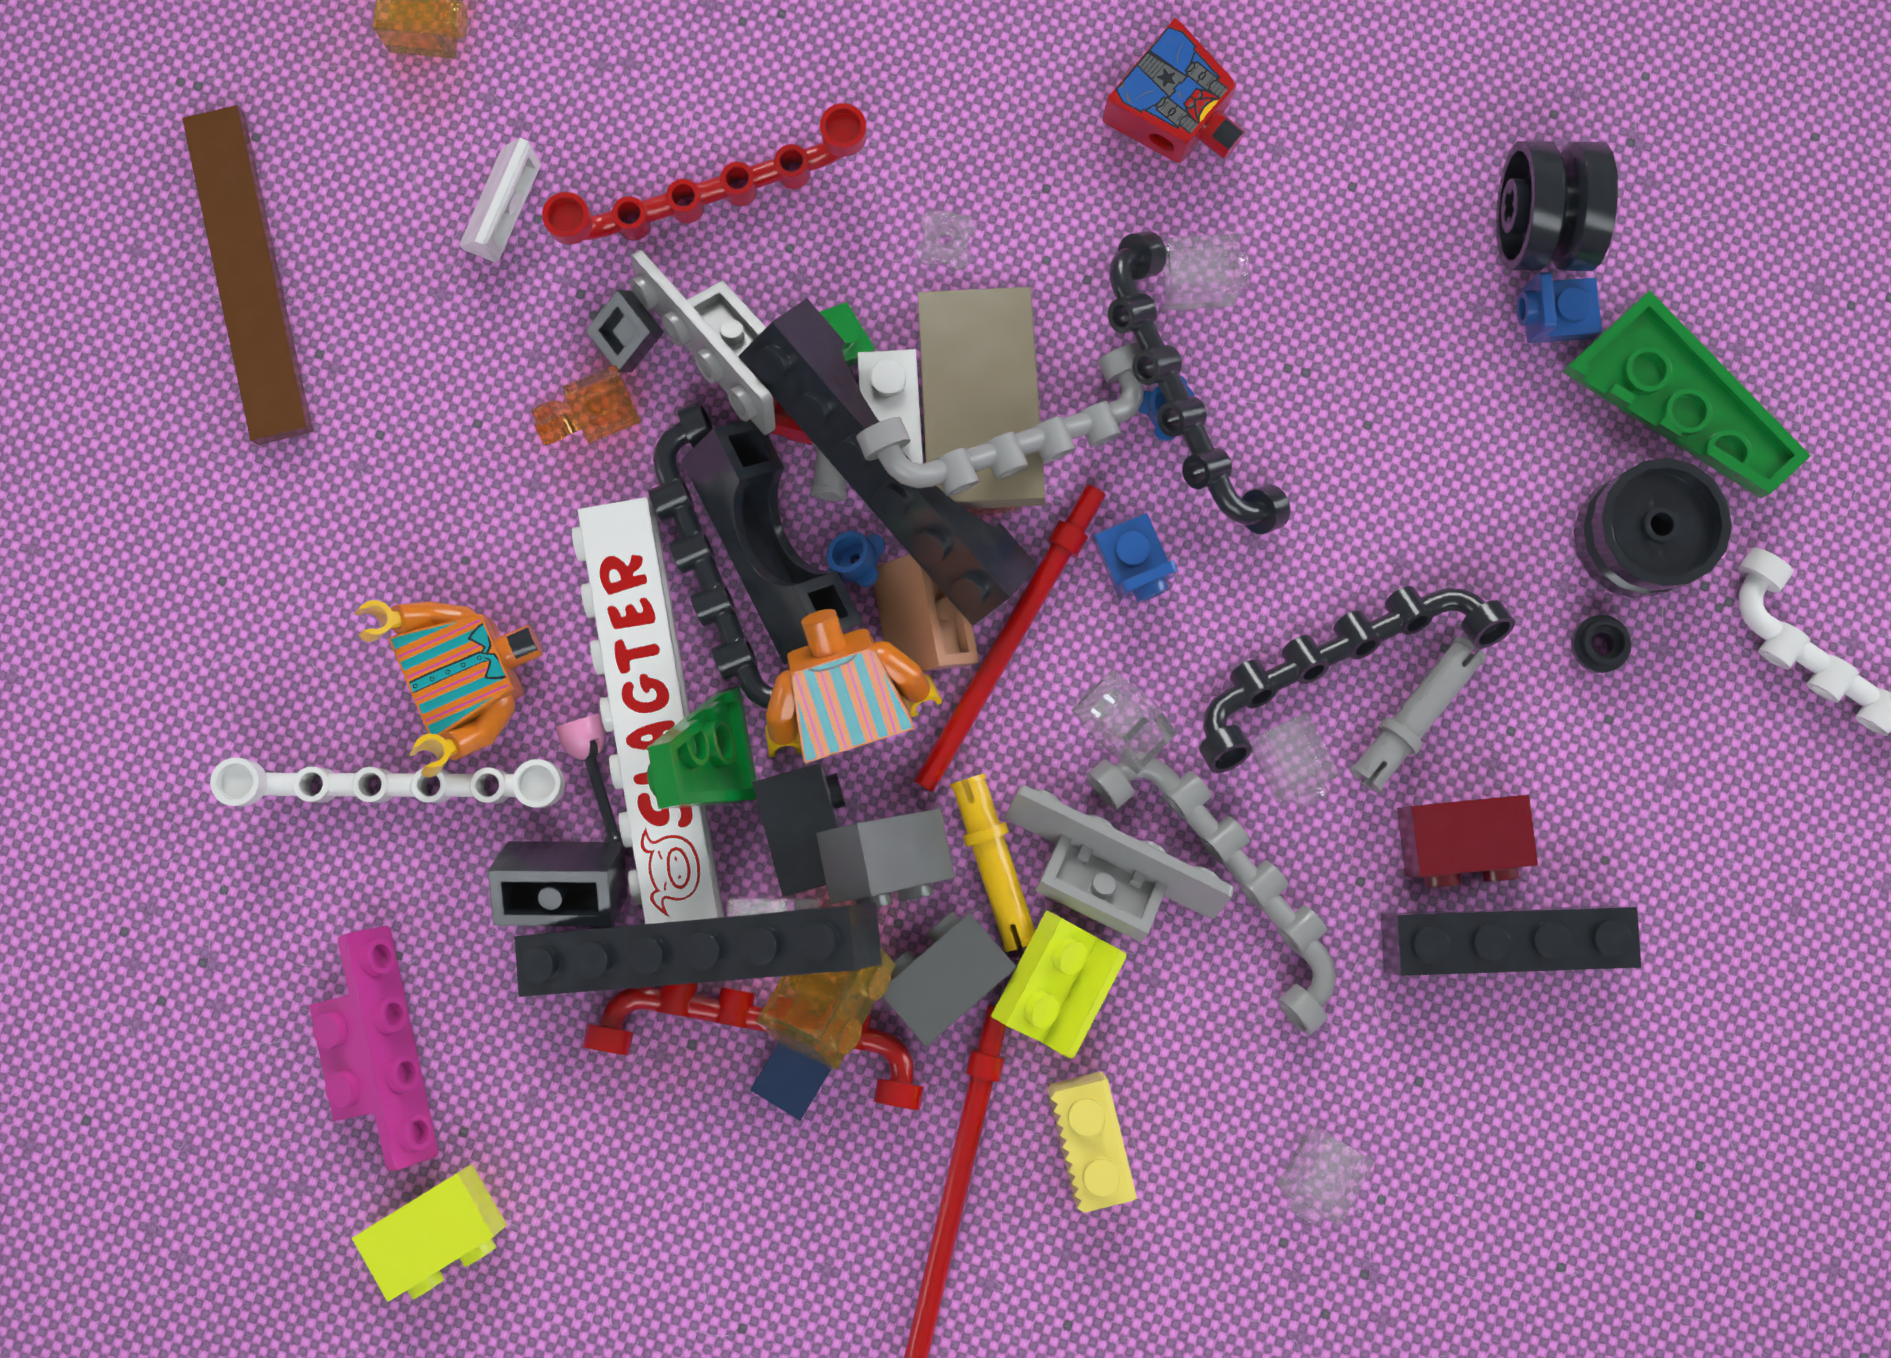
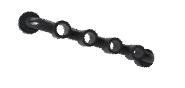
M1152 231L1126 235L1121 240L1118 251L1114 255L1109 267V280L1116 299L1109 305L1108 320L1111 327L1118 333L1133 332L1141 349L1133 359V373L1141 384L1151 385L1157 383L1166 401L1158 410V425L1161 431L1169 437L1182 435L1191 452V455L1184 460L1182 466V473L1186 483L1193 489L1207 487L1220 511L1229 519L1245 525L1247 529L1255 534H1266L1282 528L1290 517V503L1286 494L1279 487L1269 484L1247 491L1242 498L1235 491L1229 479L1232 472L1230 457L1224 450L1214 448L1204 427L1207 419L1206 408L1199 398L1189 396L1180 378L1181 356L1175 347L1164 344L1154 324L1157 317L1155 302L1149 295L1140 294L1134 280L1156 276L1163 270L1167 258L1163 240Z
M697 401L677 411L680 422L666 430L657 442L653 462L660 485L648 490L652 505L662 522L673 517L681 538L670 542L669 545L679 570L682 574L694 570L702 591L690 596L699 621L704 627L715 623L723 644L712 648L713 658L720 674L725 680L736 676L740 687L748 699L759 707L767 709L773 687L767 685L760 675L755 653L749 640L744 635L736 615L737 611L733 598L722 580L715 562L716 558L713 548L700 525L694 510L695 506L691 493L681 477L676 464L677 453L683 446L690 443L692 448H694L713 429L705 408L700 401Z
M1413 586L1400 588L1392 593L1385 602V608L1389 613L1369 622L1362 611H1352L1335 623L1333 631L1337 636L1335 639L1317 646L1310 635H1302L1291 640L1283 648L1282 656L1286 662L1266 671L1259 660H1249L1236 667L1230 675V680L1234 686L1216 696L1205 711L1203 730L1206 738L1200 744L1199 751L1213 773H1223L1236 768L1250 756L1252 746L1239 726H1226L1227 719L1232 713L1245 706L1251 709L1261 707L1270 702L1277 694V691L1298 681L1301 684L1314 682L1321 678L1330 666L1349 657L1352 659L1364 658L1373 653L1382 641L1401 632L1405 635L1415 634L1424 629L1432 621L1433 617L1448 611H1458L1466 615L1462 621L1461 629L1477 649L1488 648L1503 640L1513 630L1515 620L1501 601L1492 600L1485 602L1477 594L1464 589L1446 588L1421 597Z

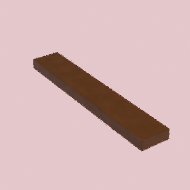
M238 105L183 117L184 130L250 441L260 445L311 433L313 428L245 113Z

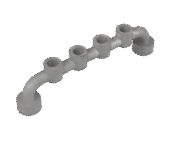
M1138 342L1130 343L1109 352L1098 360L1106 382L1110 384L1119 381L1121 396L1116 401L1110 403L1103 401L1077 414L1064 418L1057 416L1016 434L1008 432L967 450L959 448L927 463H914L906 458L901 448L909 444L911 440L901 417H893L878 422L861 431L856 438L867 461L879 459L887 473L901 484L914 488L932 487L941 484L946 496L956 495L980 482L976 474L977 471L990 467L995 479L999 480L1026 468L1028 463L1025 455L1038 451L1045 464L1072 453L1076 449L1072 439L1085 435L1090 448H1093L1120 436L1122 432L1118 424L1133 417L1143 402L1144 385L1136 379L1132 368L1133 359L1141 349Z
M1146 755L1131 756L1115 765L1103 759L1086 774L1088 782L1103 801L1115 810L1135 794L1130 782L1140 778L1152 781L1162 792V796L1168 806L1180 818L1186 820L1199 835L1201 843L1216 861L1224 865L1239 882V887L1244 895L1257 908L1263 910L1275 924L1279 935L1285 943L1305 959L1312 969L1313 978L1311 985L1305 990L1298 984H1294L1277 1002L1285 1015L1298 1029L1308 1036L1313 1034L1328 1020L1322 1008L1333 995L1337 979L1334 962L1327 949L1318 940L1327 932V927L1320 917L1306 905H1302L1296 912L1293 911L1280 895L1289 887L1286 878L1267 860H1264L1257 867L1241 850L1250 842L1248 834L1236 820L1228 815L1220 822L1216 821L1203 805L1212 797V794L1195 773L1188 771L1180 778L1173 769L1160 759Z

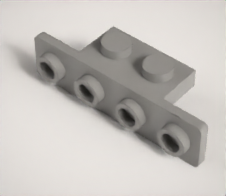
M642 250L630 255L634 278L630 280L631 290L647 311L653 309L662 319L664 329L672 342L678 347L685 345L694 355L695 362L704 378L711 384L715 382L720 384L727 392L734 411L743 421L747 422L751 419L764 435L775 430L774 405L771 393L738 357L766 328L764 324L723 280L686 300Z
M1021 785L1005 815L1008 821L1056 844L1037 885L1036 892L1141 943L1150 931L1163 896L1201 915L1214 919L1231 900L1234 887L1220 880L1211 870L1182 862L1168 855L1162 847L1155 843L1139 841L1114 829L1107 820L1099 816L1083 814L1061 803L1055 795L1048 791L1034 790L1028 786Z

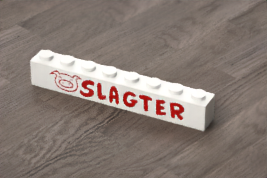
M647 497L578 509L580 527L572 528V540L578 561H586L589 583L581 585V595L586 616L588 618L595 617L599 640L591 641V656L596 674H605L608 697L600 698V711L605 731H614L618 754L610 755L609 765L615 789L624 790L627 812L619 813V827L625 848L633 846L637 870H631L628 873L629 889L633 904L635 906H643L645 924L724 917L706 806L658 809L656 797L651 792L647 779V769L650 764L647 747L690 714L657 513Z

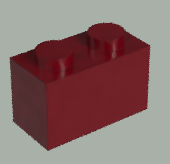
M1529 794L1397 808L1405 877H1424L1425 888L1461 885L1460 873L1482 871L1483 882L1520 879L1519 867L1538 866Z

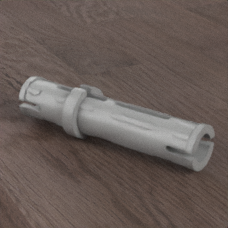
M1458 636L1452 641L1449 649L1394 717L1385 718L1378 726L1380 732L1378 737L1357 763L1353 764L1349 769L1356 779H1359L1360 776L1364 777L1360 782L1374 792L1380 793L1384 788V784L1408 754L1415 756L1423 747L1421 738L1478 667L1487 660L1486 655L1481 649L1472 654L1470 652L1475 647L1471 641Z

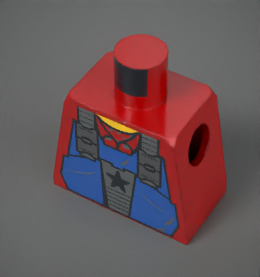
M1176 18L1171 21L1107 97L1102 121L1113 129L1178 163L1183 162L1200 141L1225 160L1246 133V131L1223 114L1229 106L1236 89L1233 78Z

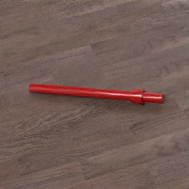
M1086 484L1065 522L1058 520L1047 539L1051 546L913 782L932 793L934 792L1069 558H1077L1087 541L1088 536L1085 534V531L1106 497V494L1100 489Z
M987 1005L978 1047L970 1051L965 1073L971 1077L904 1358H928L993 1082H1000L1005 1057L1001 1056L1000 1053L1007 1026L991 1017L996 1007L995 1005Z

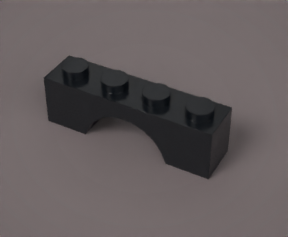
M751 419L747 422L739 421L713 428L681 461L783 664L786 665L788 664V653L792 650L808 646L801 624L802 619L807 615L824 609L835 610L843 634L851 632L861 625L863 621L838 572L814 568L805 562L790 544L784 532L778 509V487L785 467L768 434L764 435Z
M1582 906L1510 911L1381 913L1384 972L1399 976L1641 968L1637 907Z

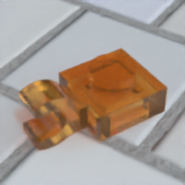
M617 365L564 385L566 402L549 401L532 409V414L536 420L534 426L544 445L558 442L579 430H582L587 442L591 443L641 423L637 407Z

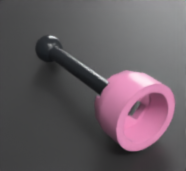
M601 714L588 716L555 727L565 753L575 759L585 761L607 833L604 842H623L596 760L597 755L603 750L607 741Z

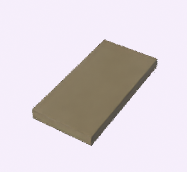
M1031 287L918 292L926 463L959 448L967 450L982 445L999 435L1008 432L1016 434L1040 423ZM1038 451L1025 455L1028 463L1026 468L999 480L995 479L990 467L977 471L976 474L980 481L977 485L949 497L965 509L1045 505L1046 497L1044 468L1041 456ZM941 484L936 485L944 492V489Z

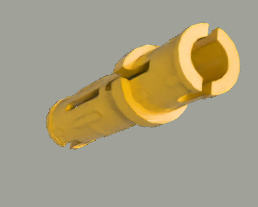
M982 773L949 785L954 792L967 834L962 835L965 847H972L1003 942L1004 952L1017 950V946L1022 945V948L1028 946L1035 933V928L1004 837L1005 834L1009 833L1006 822H999L986 782V774Z

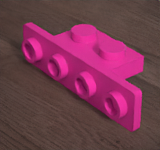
M381 926L340 935L338 937V946L349 995L309 1005L313 1023V1034L317 1042L326 1084V1096L330 1103L333 1122L374 1113L385 1167L390 1172L401 1170L436 1157L438 1155V1147L391 929L388 926Z

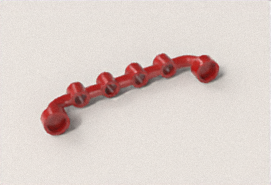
M838 103L829 107L821 117L820 132L822 143L805 149L795 144H788L777 151L775 158L752 166L739 161L731 162L723 168L720 176L699 183H694L688 179H678L670 184L667 192L642 201L632 196L622 197L616 201L611 211L592 216L587 204L579 195L572 192H560L551 196L546 201L542 210L543 223L556 241L566 245L577 244L583 240L599 239L620 233L628 240H640L649 233L651 222L674 216L679 222L693 223L703 215L704 205L722 199H727L735 206H746L756 198L757 188L779 181L784 187L789 189H799L805 186L810 179L811 171L830 165L843 157L854 155L863 148L867 139L866 120L863 113L854 105ZM792 162L801 164V167L796 171L790 172L784 169L787 164ZM743 179L748 181L743 188L734 189L730 187L736 180ZM689 196L694 198L692 203L687 206L677 205L678 201L683 197ZM630 214L640 215L634 223H623L624 219Z
M698 983L665 985L661 986V988L639 987L623 990L606 1004L599 1025L589 1023L586 1025L582 1043L583 1048L629 1056L634 1032L622 1030L623 1023L631 1012L641 1009L877 1053L888 1060L890 1079L877 1078L873 1102L920 1111L924 1086L913 1084L914 1066L907 1046L896 1035L869 1027L871 1015L837 1009L835 1020L833 1021L812 1017L813 1004L779 998L777 1010L753 1006L755 993L721 987L719 999L696 995Z

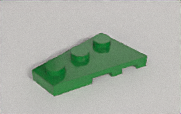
M740 686L719 690L647 747L650 760L647 769V779L650 790L656 797L658 809L735 804L757 800L752 782L757 781Z

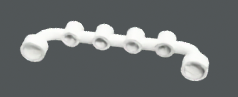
M1752 548L1738 567L1739 572L1745 577L1739 591V610L1744 622L1758 636L1765 640L1758 650L1759 654L1774 665L1787 670L1797 661L1814 673L1806 684L1813 692L1835 703H1838L1845 694L1862 706L1855 716V719L1860 724L1875 733L1888 736L1891 731V692L1877 688L1858 675L1859 672L1854 666L1841 658L1827 654L1811 643L1810 638L1804 632L1788 623L1780 622L1766 611L1763 604L1766 590L1779 593L1794 573V570L1778 556L1760 548Z
M229 758L216 766L211 775L210 785L212 793L221 803L240 807L250 806L259 801L262 796H298L304 801L326 803L336 796L358 797L362 801L372 803H385L393 797H416L420 801L437 804L446 802L451 797H475L481 802L492 804L502 803L509 797H517L526 806L546 808L555 804L562 797L565 789V778L559 767L541 759H533L523 763L514 774H507L503 770L489 767L482 768L474 774H450L442 769L436 775L440 780V789L435 795L431 796L426 788L430 778L421 774L424 768L416 773H391L386 769L365 767L357 773H334L325 768L306 767L298 773L265 772L255 761L243 758ZM319 775L323 786L321 791L315 795L311 790V782L314 777ZM378 775L382 783L381 789L376 795H372L369 791V782L374 776ZM495 775L499 781V789L493 796H488L484 790V784L490 776Z

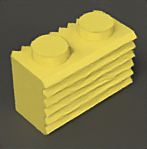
M1096 1072L1051 1083L1047 1089L1051 1099L1049 1103L1053 1109L1052 1115L1056 1121L1055 1127L1059 1133L1058 1139L1062 1146L1063 1161L1067 1168L1066 1173L1070 1180L1069 1185L1073 1192L1072 1197L1076 1207L1086 1213L1137 1199L1108 1078L1102 1072Z

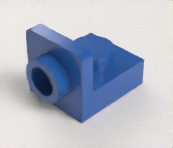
M1551 272L1537 273L1522 288L1517 299V317L1520 325L1526 326L1527 343L1588 340L1598 337L1602 333L1597 278L1552 280Z
M1147 513L1093 536L1092 539L1119 601L1134 595L1137 603H1141L1169 590L1166 581L1172 579L1178 572L1174 560L1168 561Z

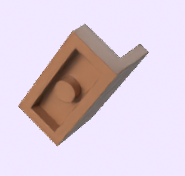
M910 554L877 566L879 578L874 583L884 641L890 642L918 664L922 672L963 668L979 663L972 625Z

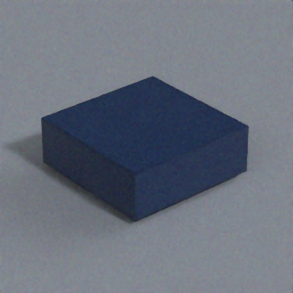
M782 1037L750 1090L801 1121L832 1067Z

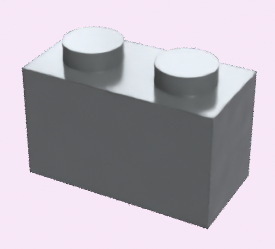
M941 808L866 821L816 833L830 905L855 900V904L876 902L877 907L893 904L890 892L897 891L899 902L934 895L932 883L955 878Z
M951 911L926 933L932 941L926 949L916 957L909 950H906L881 972L888 982L880 988L879 993L926 1047L1017 968L969 911L960 919Z

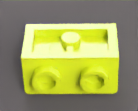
M1046 910L991 1017L1018 1032L1044 1043L1061 1055L1072 1059L1077 1054L1126 959V953Z

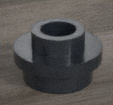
M1596 615L1585 619L1575 628L1571 638V649L1576 661L1582 667L1591 672L1606 673L1618 669L1626 662L1631 652V637L1627 628L1616 618L1607 615ZM1594 635L1602 636L1607 643V650L1603 655L1597 654L1591 646Z

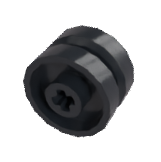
M1517 141L1510 149L1501 175L1496 211L1498 250L1500 259L1506 269L1541 271L1552 260L1556 269L1593 271L1602 263L1610 246L1618 204V171L1614 153L1607 142L1569 141L1560 152L1552 141Z
M1672 458L1643 461L1594 489L1579 508L1574 528V538L1577 556L1592 579L1609 592L1630 598H1640L1666 593L1674 588L1690 584L1711 572L1727 551L1732 523L1728 501L1713 478L1694 464Z

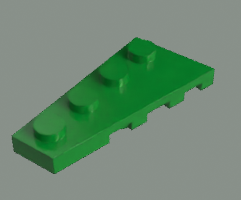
M1650 290L1561 371L1759 498L1771 494L1811 456Z

